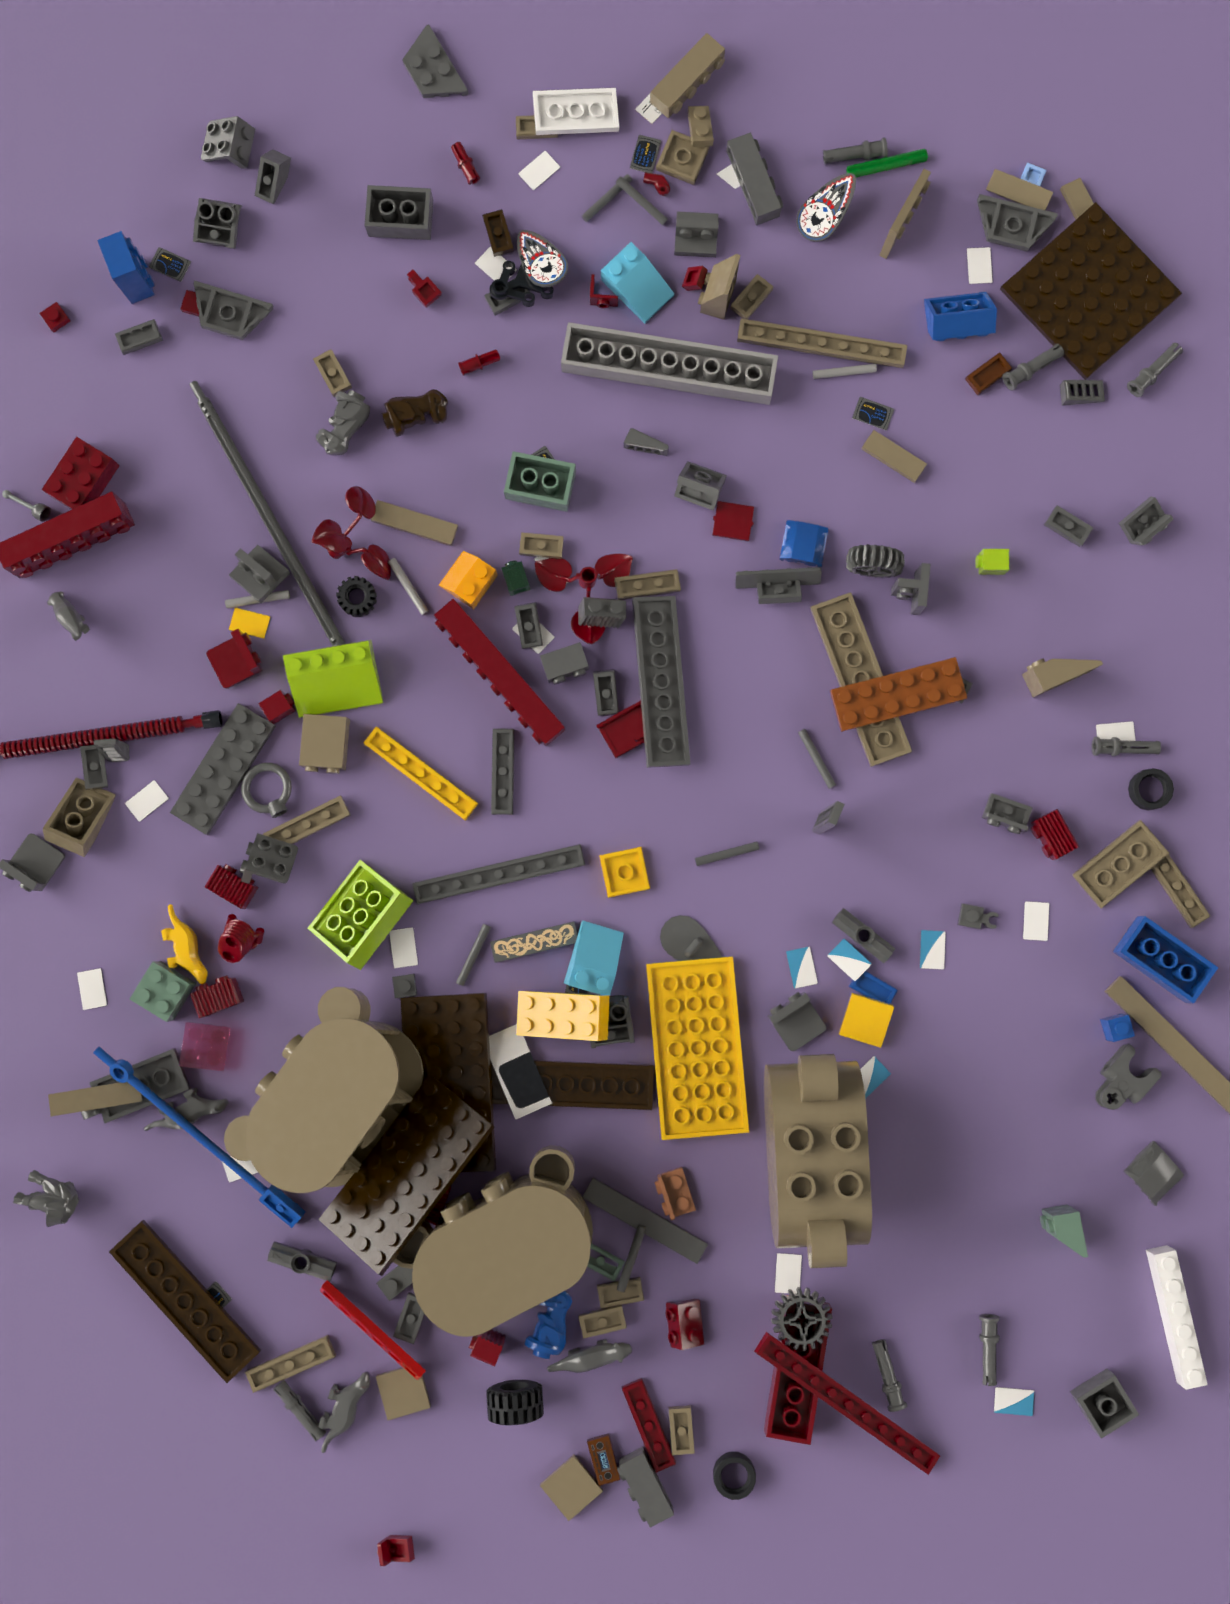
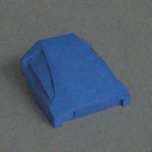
M787 520L779 560L784 561L785 559L788 562L795 561V563L800 562L808 566L817 565V567H822L828 528Z

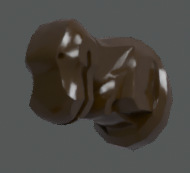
M435 389L417 397H393L384 403L386 412L382 413V417L387 430L392 428L395 436L399 437L404 434L405 429L415 424L423 425L426 421V414H430L433 422L436 424L445 422L447 419L446 407L448 400L440 391Z

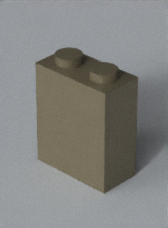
M303 714L299 766L305 768L307 772H318V769H327L326 773L339 774L340 770L346 771L350 719L341 716Z

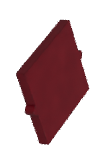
M718 501L716 515L713 516L714 527L712 536L749 541L751 527L754 525V522H752L754 506Z

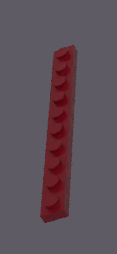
M765 1333L754 1350L756 1354L927 1475L930 1474L940 1458L937 1452L771 1334Z

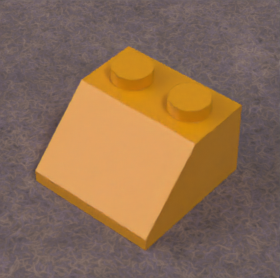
M463 551L439 586L474 610L498 574L496 569L480 558Z

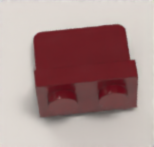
M239 629L230 632L233 638L208 650L206 653L222 687L226 689L263 671L260 666L262 661L256 651L253 652L250 646L252 641L247 632L243 633Z

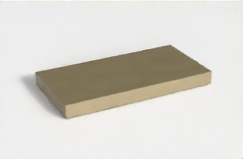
M1138 820L1074 872L1072 876L1097 906L1102 909L1165 858L1169 852L1142 820Z

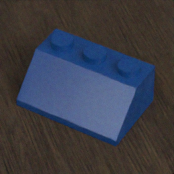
M987 292L924 299L927 329L932 340L945 341L948 338L965 339L968 336H987L988 334L996 333L997 308Z

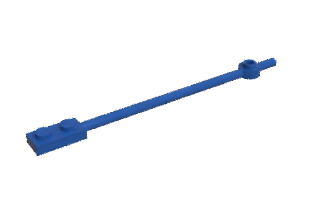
M100 1046L93 1052L110 1067V1074L116 1081L120 1083L128 1082L238 1174L262 1195L259 1201L287 1225L293 1228L303 1217L306 1211L284 1194L282 1190L274 1185L267 1188L133 1075L132 1065L128 1061L122 1059L116 1061Z

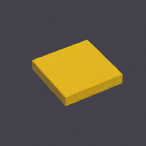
M642 847L599 855L608 898L650 889Z
M852 992L839 1035L881 1048L894 1005Z

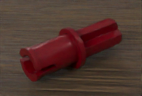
M456 142L451 146V149L458 161L457 166L463 171L468 184H475L480 180V176L472 164L473 159L468 157L461 142Z
M492 350L479 356L475 354V357L458 362L464 376L478 369L483 370L482 367L499 361L500 355L498 350Z

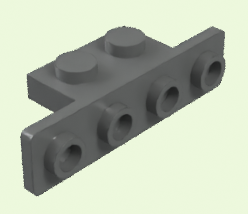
M821 567L741 571L736 572L735 587L736 589L757 588L759 604L801 602L800 585L820 584L822 570Z

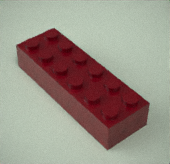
M111 491L0 542V562L5 570L18 578H28L39 569L50 568L56 561L67 560L78 551L89 550L93 544L106 542L117 533L128 532L130 527L135 526V523L126 503Z
M804 1302L806 1311L814 1312V1314L819 1313L816 1306L809 1302ZM825 1302L823 1305L828 1304V1305L830 1306V1308H831V1309H830L828 1312H826V1313H831V1314H832V1307H831L830 1303ZM796 1303L787 1309L784 1316L795 1311ZM802 1310L801 1315H799V1318H797L801 1326L804 1322V1319H807L802 1313ZM819 1321L808 1327L807 1334L814 1331ZM784 1324L790 1333L800 1336L798 1327ZM821 1335L823 1343L820 1344L817 1340L814 1341L816 1346L814 1349H812L810 1344H807L806 1351H803L801 1344H799L797 1350H794L793 1342L788 1346L818 1369L823 1370L828 1337ZM775 1366L764 1424L765 1435L769 1438L811 1445L818 1397Z

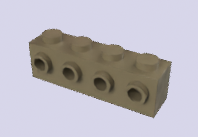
M706 33L650 92V103L668 119L673 113L677 114L682 108L683 103L695 95L697 88L709 80L711 73L715 69L721 68L725 61V48Z

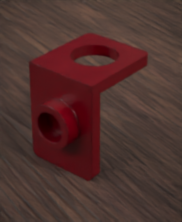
M591 274L590 305H596L599 308L618 307V296L594 294L595 274Z

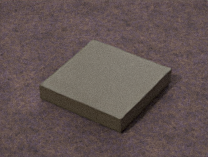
M672 130L656 165V170L694 185L710 146L692 147L691 137Z
M403 1367L376 1375L387 1420L431 1407L423 1375L419 1380H416Z
M575 1454L540 1484V1487L568 1521L603 1492V1488L598 1485V1482Z

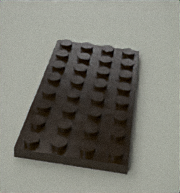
M487 993L400 998L402 1032L412 1041L421 1057L424 1073L423 1083L429 1075H432L494 1126ZM494 1129L461 1172L496 1170Z
M432 1075L428 1076L412 1097L413 1100L405 1106L361 1163L360 1170L351 1176L319 1218L330 1231L381 1276H383L495 1128V1126Z

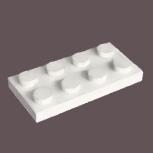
M616 88L533 91L536 135L619 132Z

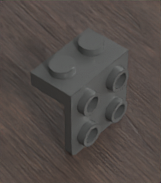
M238 116L210 121L206 128L201 159L205 162L228 159L241 169L247 168L255 128Z
M30 833L11 860L2 859L0 861V869L3 870L2 874L11 880L15 878L21 882L19 886L28 892L43 891L65 859V855L37 835Z
M257 833L254 843L249 842L246 854L249 855L248 861L243 860L239 871L243 873L241 882L249 884L252 874L280 883H287L298 847Z
M799 991L788 998L789 1002L785 1005L778 1004L770 1010L771 1014L767 1016L790 1051H796L826 1030V1025L810 1003L811 1000L805 992L800 994Z

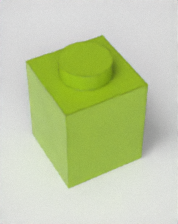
M982 549L975 560L976 568H979V575H1005L1009 571V549Z

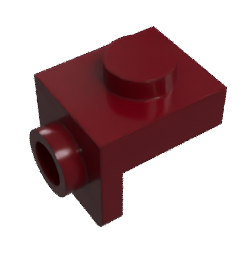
M389 1535L377 1544L380 1566H386L390 1562H411L415 1559L412 1536Z

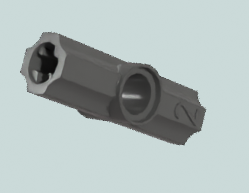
M842 908L832 921V924L882 963H885L893 954L895 948L846 909ZM862 929L866 930L869 935L865 942L860 941L858 933Z
M276 1241L273 1242L267 1260L290 1268L295 1273H305L326 1281L328 1280L329 1282L332 1280L337 1262L312 1254L309 1250H300ZM298 1257H304L307 1260V1266L299 1265Z

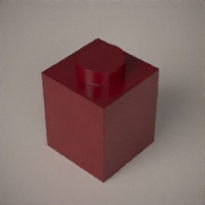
M281 690L258 703L269 722L273 724L296 711L293 707L295 703L289 693L285 694Z

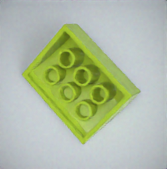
M372 640L283 655L288 683L299 718L303 717V714L317 715L384 703Z
M359 860L307 929L346 963L361 970L412 904L413 900L362 860Z

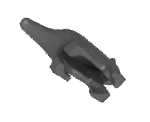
M62 591L54 592L50 595L47 604L53 607L56 620L77 641L81 638L82 632L86 634L90 630L89 626L83 623L85 621L84 616L80 615L71 602L64 598Z
M196 1087L183 1094L188 1100L187 1102L173 1109L193 1124L205 1115L223 1112L229 1101L227 1099L210 1100L197 1095L198 1088ZM173 1102L167 1103L171 1107L174 1106ZM159 1108V1113L165 1119L154 1121L144 1127V1131L160 1126L177 1130L183 1129Z
M607 1339L597 1341V1345L581 1350L578 1347L569 1350L567 1357L547 1367L548 1372L570 1371L582 1373L613 1363L616 1360L622 1363L623 1359L632 1353V1347L627 1343L615 1342L613 1344L608 1343Z
M363 1372L354 1383L343 1389H338L337 1384H334L331 1388L328 1399L336 1400L331 1416L329 1417V1413L325 1411L318 1426L321 1429H331L322 1445V1453L326 1452L333 1438L342 1434L353 1425L357 1403L370 1386L368 1372Z

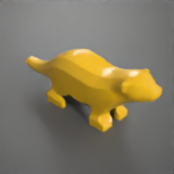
M169 904L168 912L174 929L165 928L161 930L163 941H173L176 956L167 958L168 967L176 968L180 965L188 970L199 984H205L208 971L199 958L197 936L187 924L183 923L175 915L173 905Z

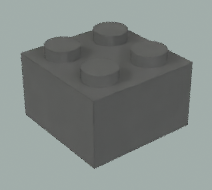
M1108 1368L1070 1391L1093 1431L1101 1439L1139 1415L1117 1377Z

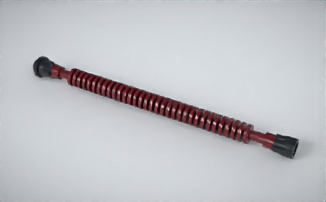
M220 710L203 712L202 715H196L193 718L184 720L182 716H177V718L168 717L166 719H156L155 721H141L139 723L134 722L133 724L128 723L78 732L20 739L18 741H7L0 744V756L2 755L4 759L25 755L57 752L58 750L77 749L81 746L94 745L95 740L117 739L123 742L124 740L144 739L146 737H156L157 735L184 733L185 728L188 727L217 728L223 726Z

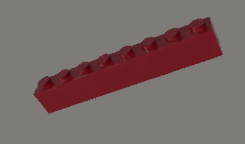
M454 599L434 614L437 620L435 625L442 633L445 630L449 633L451 637L448 639L455 648L461 647L464 651L462 656L469 664L474 662L478 667L476 672L483 680L487 678L492 683L490 686L492 691L497 696L501 694L506 699L504 702L505 706L511 713L514 710L520 716L518 721L525 729L528 726L534 732L531 736L539 745L542 742L545 746L549 745L565 731L562 723Z

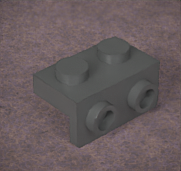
M1150 496L1118 524L1131 544L1145 545L1152 540L1154 535L1166 529L1174 518L1172 515L1164 513L1156 497Z
M991 793L982 818L986 819L989 825L995 827L1003 825L1008 827L1007 831L1020 834V832L1028 831L1027 823L1033 807Z

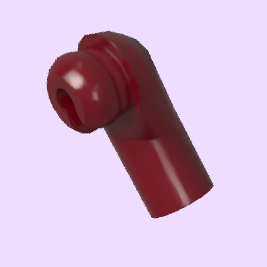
M645 172L643 183L654 185L657 192L662 196L668 195L670 185L663 175Z

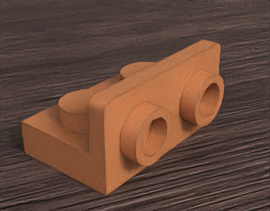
M682 1167L657 1175L658 1181L655 1182L658 1195L663 1194L665 1202L661 1204L665 1216L669 1215L670 1219L674 1220L677 1216L696 1210Z

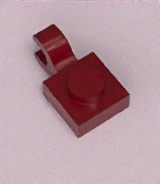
M414 269L407 274L408 280L415 286L412 289V293L425 308L442 295L441 291L428 276L422 280Z

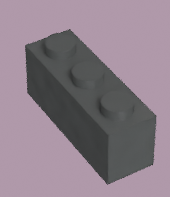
M642 1446L619 1459L620 1467L617 1470L623 1481L626 1480L630 1487L628 1488V1493L632 1501H637L640 1507L638 1512L642 1521H647L651 1528L674 1515V1507L644 1447Z

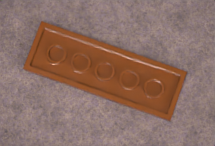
M956 657L830 690L841 732L967 699Z

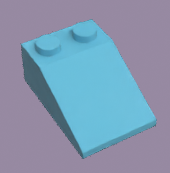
M632 242L601 269V281L644 324L675 296V293L648 258Z
M582 920L564 983L596 994L610 995L616 976L624 933Z

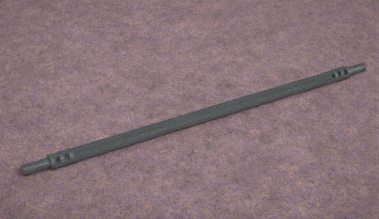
M197 381L191 382L189 385L198 399V406L332 646L346 644L210 399L204 395Z

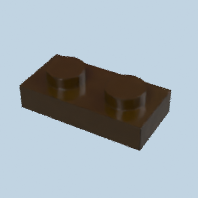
M503 210L483 214L484 224L494 257L514 252Z

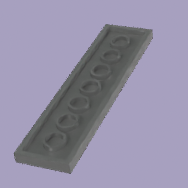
M634 597L632 605L646 767L689 766L690 753L676 597Z

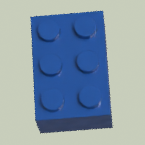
M122 231L97 240L113 281L131 304L155 295L152 288L155 286L151 275L147 273V263L143 255H140L138 248L134 247L130 237L126 238Z

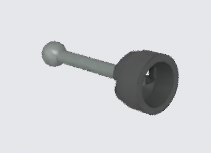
M9 490L3 491L2 495L4 498H10L30 508L31 514L35 519L44 522L50 516L51 508L42 503H37L33 506L12 495Z

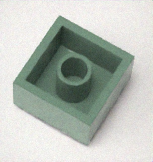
M152 961L130 1000L166 1022L174 1021L196 983L176 970L169 968L161 961Z

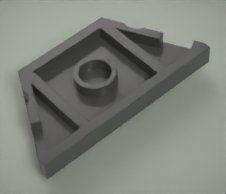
M426 25L402 59L403 65L423 98H433L435 96L449 97V94L462 93V96L468 95L465 84L430 25Z
M979 194L977 198L986 241L1023 251H1028L1058 216V213Z
M194 280L193 284L196 292L197 308L199 309L200 325L203 329L243 340L273 310V304Z

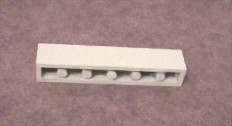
M1168 1245L1147 1249L1146 1253L1176 1381L1186 1390L1206 1386L1208 1384L1177 1252Z

